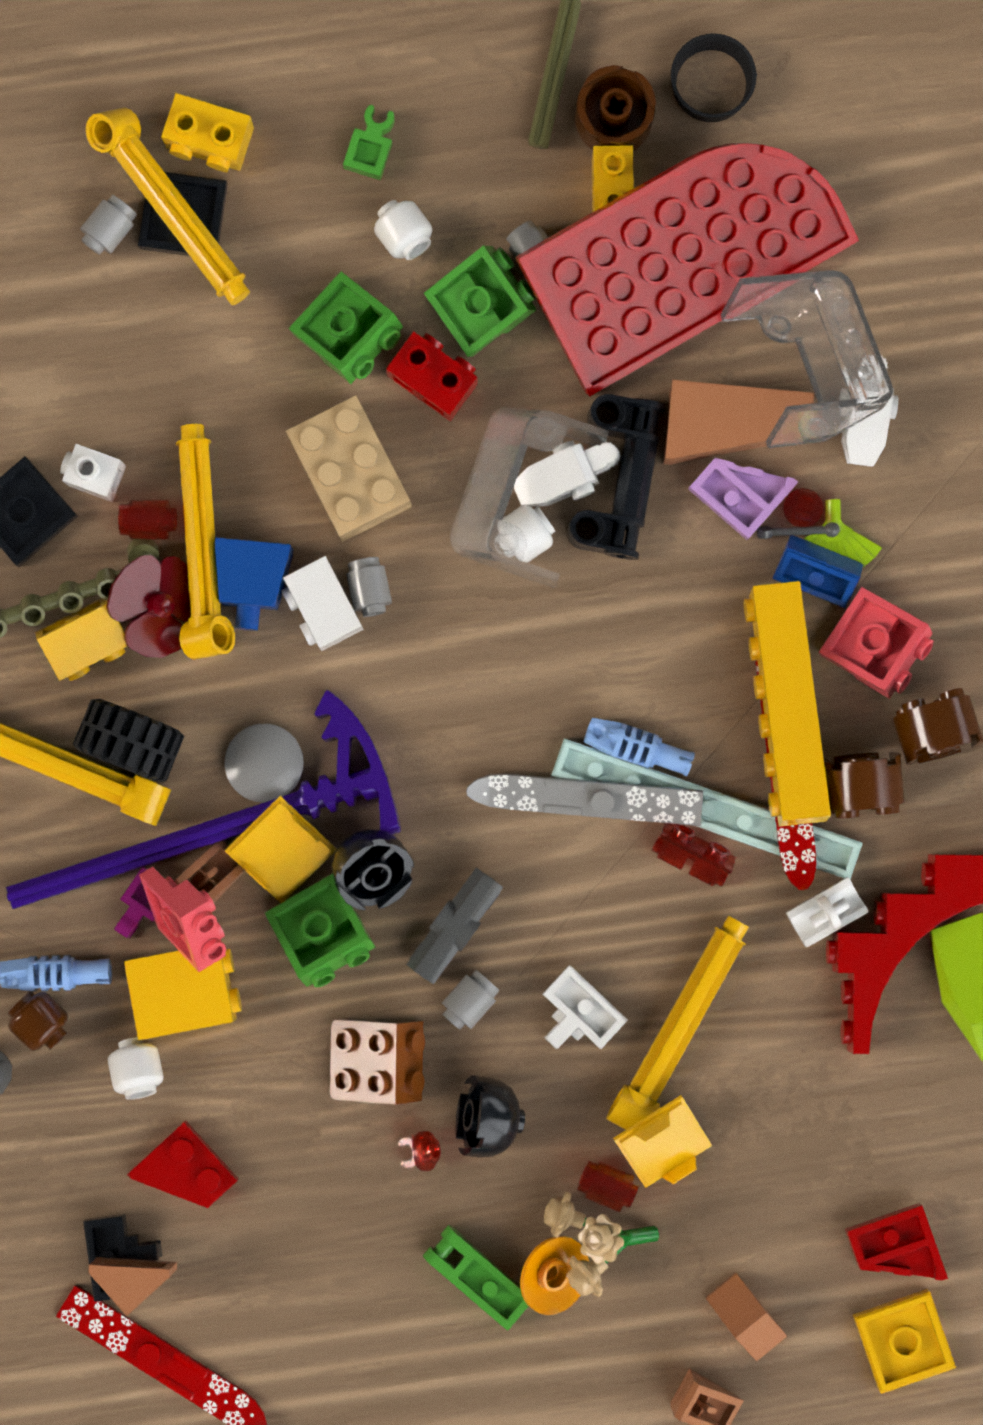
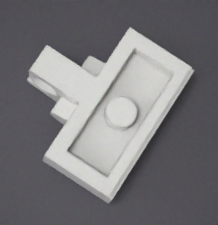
M570 965L542 993L557 1008L551 1017L558 1023L544 1037L555 1049H558L570 1035L578 1041L584 1034L599 1049H602L628 1021Z

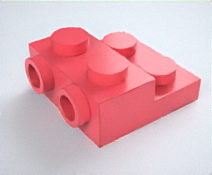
M861 587L820 649L819 654L821 657L854 675L859 682L890 699L894 692L901 694L908 686L912 678V673L909 672V669L916 658L923 661L930 653L934 643L930 639L933 633L927 623Z
M154 867L139 874L158 929L198 972L226 956V946L221 941L225 935L220 924L217 922V918L212 914L216 907L212 898L204 889L198 891L188 880L176 885L170 876L163 878Z

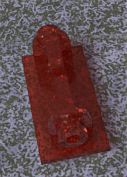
M664 823L660 837L658 836L651 851L657 853L656 858L680 870L689 858L694 861L689 870V875L712 887L715 884L722 887L728 874L732 873L736 859L735 856L731 855L730 850L718 842L712 841L708 843L695 836V832L685 825Z

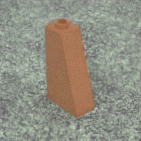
M672 380L669 388L663 464L673 465L806 439L811 433V428L818 427L820 405L813 404L814 393Z

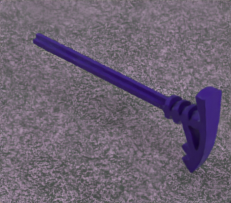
M326 690L314 714L318 719L331 716L322 734V739L325 742L338 740L336 779L330 781L324 774L319 776L318 785L311 786L306 780L301 782V787L297 792L282 797L301 815H309L313 819L320 817L321 808L327 807L331 813L337 812L338 804L342 801H345L349 807L355 806L357 796L363 795L367 801L379 798L380 830L392 835L400 833L401 825L393 793L372 739L353 712L337 696ZM357 738L364 749L370 768L351 774L352 740ZM276 799L6 887L7 899L11 903L12 909L20 908L141 868L142 866L157 863L239 836Z

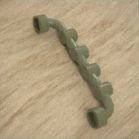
M139 537L131 541L127 547L128 562H132L141 555H151L159 561L160 556L156 542L147 537ZM104 568L96 574L94 579L80 584L74 581H66L59 586L56 592L42 597L37 594H28L21 599L20 604L6 609L0 608V638L6 634L7 625L22 620L28 626H37L44 621L45 612L60 607L66 613H76L82 608L83 599L97 594L100 598L108 600L111 585L121 570L115 571L111 568Z

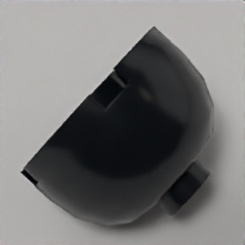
M365 829L345 838L337 848L332 863L333 878L340 895L347 904L358 910H366L365 906L377 905L379 909L388 907L405 894L413 880L410 876L412 867L414 868L411 856L397 837L383 830Z
M471 1075L464 1083L471 1085L468 1094L460 1093L458 1100L455 1133L456 1139L464 1140L465 1148L458 1149L464 1156L493 1157L507 1150L514 1142L517 1133H522L525 1125V1112L523 1109H520L517 1096L511 1087L494 1078Z

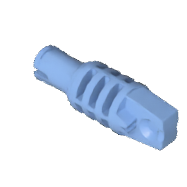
M592 718L584 737V743L612 757L645 768H653L654 765L683 774L686 777L692 766L691 761H693L695 752H689L662 743V738L657 734L624 723Z
M46 955L41 956L40 959L37 956H30L28 958L0 962V984L2 988L37 992L38 988L41 991H49L50 988L53 991H60L61 988L65 991H71L76 985L111 984L112 982L110 958L76 960L71 955H64L63 958H60L59 955H53L49 959V956Z

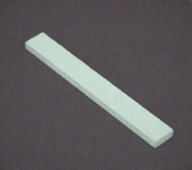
M564 738L551 776L565 779L703 790L701 826L696 827L780 856L775 816L771 817L770 810L657 770L612 757L597 749ZM813 825L816 869L844 879L846 877L851 879L863 843Z

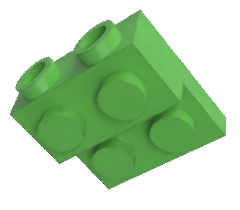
M483 245L424 292V295L467 357L476 355L502 333L510 332L537 310L532 303L536 297L526 281L520 280L518 282L510 271L514 267V263L509 255L500 247L495 250L493 246Z
M341 271L288 329L297 339L315 352L327 366L349 384H352L356 378L364 379L371 373L374 367L373 360L383 349L391 350L400 340V330L403 326L390 309Z
M333 873L265 912L298 978L306 987L312 984L314 987L327 985L335 978L334 971L346 964L349 967L363 964L370 958L369 951L376 948L353 906L347 904L340 895L334 882Z

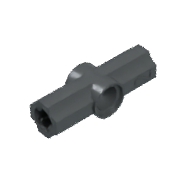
M476 867L454 899L446 903L429 927L431 931L424 941L419 944L406 965L421 977L434 984L457 951L461 952L481 924L480 919L499 896L503 886Z

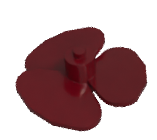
M141 555L123 567L112 583L106 606L109 616L115 621L124 622L140 615L128 624L124 632V640L129 649L144 657L164 658L181 649L179 636L182 624L171 615L185 623L191 618L187 564L180 558L168 556L159 563L158 559L154 556Z

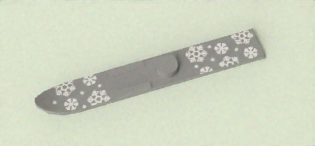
M507 773L489 774L477 778L468 785L466 790L467 796L475 802L501 809L701 826L703 790Z

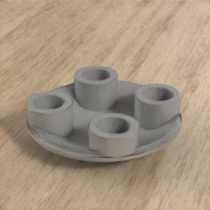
M256 724L240 731L230 742L224 762L227 778L235 791L249 800L263 803L276 799L280 795H288L298 784L304 765L303 752L296 739L285 729L272 724Z

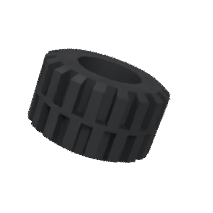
M91 699L73 745L82 753L153 781L164 782L168 779L184 736L176 728L103 699Z

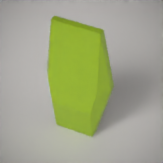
M983 912L933 928L929 933L941 1002L974 1052L983 1061Z

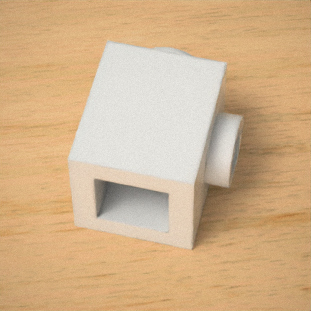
M75 444L73 452L68 451L61 464L60 473L64 474L62 481L69 487L113 502L126 465L120 459Z

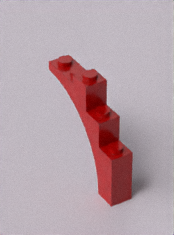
M928 854V862H923L921 870L922 885L928 886V894L880 893V901H875L874 923L875 925H880V932H833V940H827V964H832V971L836 973H848V980H842L841 985L842 1004H848V1020H842L841 1042L842 1044H847V1051L852 1054H869L872 1024L882 992L896 966L915 943L942 921L969 907L983 904V855Z

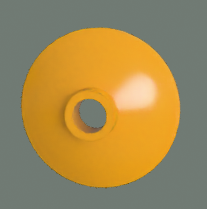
M567 1236L551 1237L536 1246L526 1259L521 1272L520 1289L525 1303L535 1312L543 1315L561 1313L571 1307L581 1296L571 1287L569 1279L566 1277V1274L572 1269L569 1265L572 1256H575L580 1261L586 1260L589 1262L588 1256L581 1253L582 1245L576 1240Z

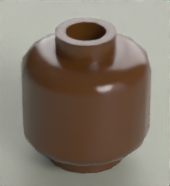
M29 991L8 1012V1015L11 1017L8 1024L9 1030L31 1051L39 1050L44 1045L51 1050L67 1034L62 1027L68 1020V1014L46 992L34 994L32 991Z

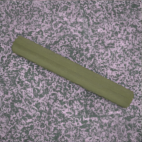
M580 0L560 1L529 135V145L535 148L547 149L549 147L581 9Z

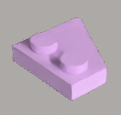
M714 458L688 490L744 539L748 540L797 485L798 481L791 477L784 478L765 473L761 469L749 466L742 467L735 465L734 462Z

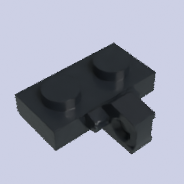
M125 1214L90 1218L83 1221L89 1264L97 1257L155 1261L163 1256L161 1240L139 1243L138 1234L128 1235ZM91 1277L94 1301L110 1300L111 1298Z

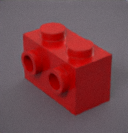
M413 331L386 368L387 377L451 422L478 385V377L473 374L476 369L460 356L453 360L442 352L444 346L433 336L425 333L421 337Z

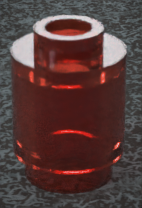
M130 500L129 504H120L118 513L120 535H129L130 539H169L170 532L177 531V509L170 508L168 500Z
M588 1160L576 1190L584 1193V1198L620 1213L623 1206L627 1208L632 1206L639 1186L633 1184L634 1175L600 1160L597 1164Z

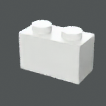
M326 556L283 577L288 587L281 590L291 611L299 608L306 622L299 626L310 646L317 643L321 651L364 630Z

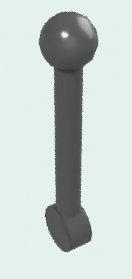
M830 522L826 526L772 528L763 526L757 529V537L767 539L772 536L826 534L828 537L833 538L839 534L840 527L835 522Z

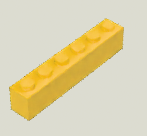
M800 581L753 586L749 598L744 599V614L746 622H753L754 637H749V653L751 661L757 660L759 675L753 677L756 699H762L764 714L758 715L761 738H767L769 753L763 754L765 776L772 777L774 792L768 793L771 817L777 816L779 827L826 822L831 816L801 584Z

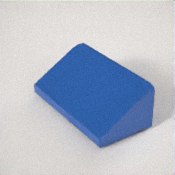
M791 535L772 579L782 583L800 581L801 591L846 608L861 577L863 565L856 560Z

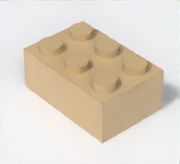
M356 395L286 430L287 436L342 542L412 507L410 499Z

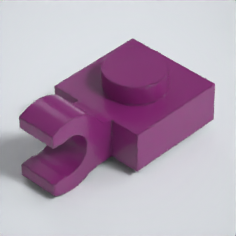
M143 866L120 898L121 901L129 905V908L114 928L115 931L129 939L139 927L144 916L155 922L139 874L148 870Z

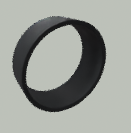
M711 33L691 39L678 51L672 63L671 83L675 99L685 113L700 121L719 122L732 117L749 101L756 85L757 73L751 54L739 41L727 35ZM716 50L730 55L739 63L745 75L746 89L741 103L736 108L725 113L708 114L695 110L682 99L676 86L677 75L683 63L692 55L701 51Z

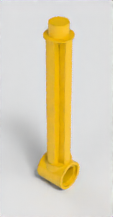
M124 107L96 113L89 117L85 132L91 147L100 153L108 152L117 159L217 291L216 295L218 297L225 296L232 306L244 300L250 293V290L243 282L246 275L240 273L139 140L141 126L136 114Z
M186 424L180 427L181 440L176 442V446H179L191 618L182 625L179 640L184 654L188 658L196 660L230 653L235 645V632L228 618L221 615L218 595L215 525L209 456L211 440L205 438L204 425Z
M0 723V757L117 805L121 809L120 812L157 826L172 789L136 774L132 778Z
M728 916L721 929L715 927L714 934L630 1085L625 1084L621 1088L611 1105L606 1117L608 1121L626 1130L660 1108V1103L657 1101L743 945L746 946L742 939L749 928L747 925Z

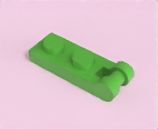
M448 1225L441 1233L443 1238L434 1248L430 1246L422 1255L423 1258L508 1331L528 1308L522 1297L520 1285L467 1241L460 1232L451 1225ZM454 1249L463 1255L455 1266L446 1259Z

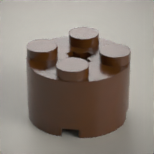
M617 65L600 68L588 76L579 92L575 114L576 128L583 142L592 150L593 146L633 145V151L638 149L648 138L655 115L656 99L651 84L637 71L633 72ZM613 107L616 112L622 111V115L616 116L614 113H608V110Z
M956 688L941 693L939 699L929 704L925 703L924 698L901 705L902 709L896 711L897 716L893 718L907 765H912L916 760L920 764L962 752L960 746L971 743L973 748L983 743L982 733L969 695L964 694L963 688Z
M879 752L834 756L833 765L825 758L824 766L831 814H835L836 818L846 819L859 817V810L866 809L875 810L877 815L899 813V804L905 802L901 754L889 752L890 760H887V758L879 759Z

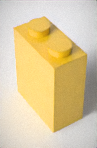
M226 949V956L200 972L178 950L124 961L138 1040L231 1023L237 1020L236 1012L242 1011L238 988L231 989L229 973L235 971L231 949Z

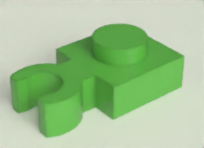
M369 105L364 114L366 131L354 129L343 162V168L381 181L392 147V140L383 136L390 132L394 126V112L389 111L387 119L383 123H376L373 121L375 107Z

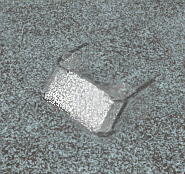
M827 270L739 279L720 315L722 322L758 319L763 333L769 339L778 343L796 342L818 403L787 406L765 441L767 448L825 442L885 407L892 397L893 386L853 282L848 276L839 271Z
M502 407L497 409L489 419L450 532V542L454 551L462 557L556 588L560 574L523 562L527 549V539L524 532L518 526L502 521L527 447L544 452L552 451L563 443L565 436L593 446L597 444L600 446L601 443H606L609 431L552 411L518 407Z

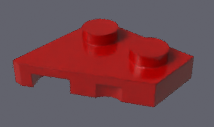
M186 1120L127 1174L132 1180L205 1208H209L239 1180Z
M921 1203L845 1229L860 1270L892 1272L895 1275L910 1277L911 1275L923 1276L940 1281L948 1279Z

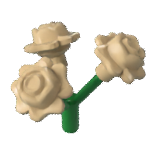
M564 1192L562 1198L552 1197L545 1208L544 1224L551 1227V1234L556 1238L570 1226L582 1229L584 1226V1229L578 1233V1240L583 1243L580 1250L583 1255L591 1257L592 1261H580L575 1256H572L569 1262L572 1269L566 1274V1277L569 1279L571 1287L581 1296H587L592 1293L600 1297L603 1292L600 1275L609 1268L607 1264L614 1262L616 1256L627 1246L658 1241V1229L652 1225L621 1230V1225L611 1222L606 1214L598 1215L597 1219L594 1217L585 1218V1213L575 1210L573 1202L570 1201L571 1193Z

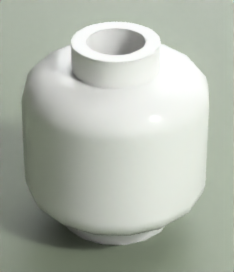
M392 200L380 208L377 213L379 219L375 223L374 232L392 257L412 260L428 249L431 244L429 238L433 228L413 201L405 200L398 203L396 200Z
M524 504L498 522L497 529L501 536L495 541L508 560L515 556L520 562L528 563L552 546L553 538L551 535L556 531L539 506L533 509L531 506Z
M138 1037L120 1041L118 1043L119 1049L112 1052L108 1057V1066L114 1091L119 1094H125V1099L127 1100L140 1099L155 1094L157 1092L156 1087L163 1081V1071L157 1047L152 1044L142 1043V1040H138Z

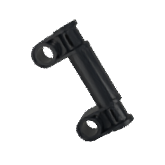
M603 394L592 403L587 414L589 427L599 435L624 439L612 512L611 514L592 510L578 512L571 519L567 527V538L574 547L581 550L603 553L620 559H639V553L636 551L640 528L645 525L647 504L660 440L656 434L660 413L665 412V404L649 399H633L613 394ZM601 406L612 408L616 414V421L611 424L601 422L596 415V409ZM646 415L645 428L643 429L644 419ZM582 520L591 522L596 529L595 537L588 540L581 538L576 532L577 522ZM626 530L625 541L623 545L624 532Z

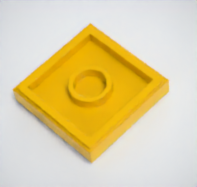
M928 1289L853 1314L880 1394L956 1368L934 1301Z

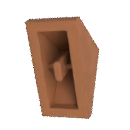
M220 841L210 847L174 882L176 885H179L183 881L188 880L198 891L204 889L215 903L245 870L225 852L228 845L224 841Z
M97 1257L89 1264L88 1273L120 1310L128 1316L177 1270V1262Z
M734 1273L705 1297L735 1339L756 1362L787 1337L786 1333L737 1273Z
M689 1368L670 1405L674 1417L690 1425H731L744 1400Z

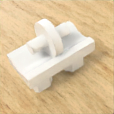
M846 877L785 913L802 943L807 948L869 911L857 894L850 878Z

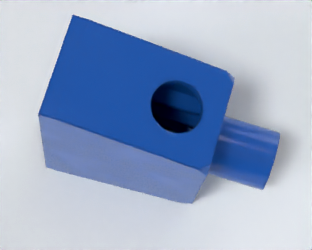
M215 538L219 602L225 606L237 607L235 629L258 631L260 609L278 610L282 598L281 590L285 587L283 577L288 575L294 549L290 544Z

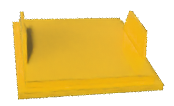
M280 795L225 849V852L256 882L282 903L337 848Z
M681 1095L613 1138L645 1188L661 1178L672 1184L677 1183L697 1170L696 1156L712 1146Z

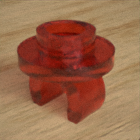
M807 488L796 489L784 501V516L793 526L810 527L822 515V500L813 490Z
M420 1131L416 1136H409L398 1141L399 1146L408 1145L412 1148L413 1158L401 1162V1166L404 1168L417 1166L420 1171H431L440 1159L441 1147L439 1141L430 1131Z

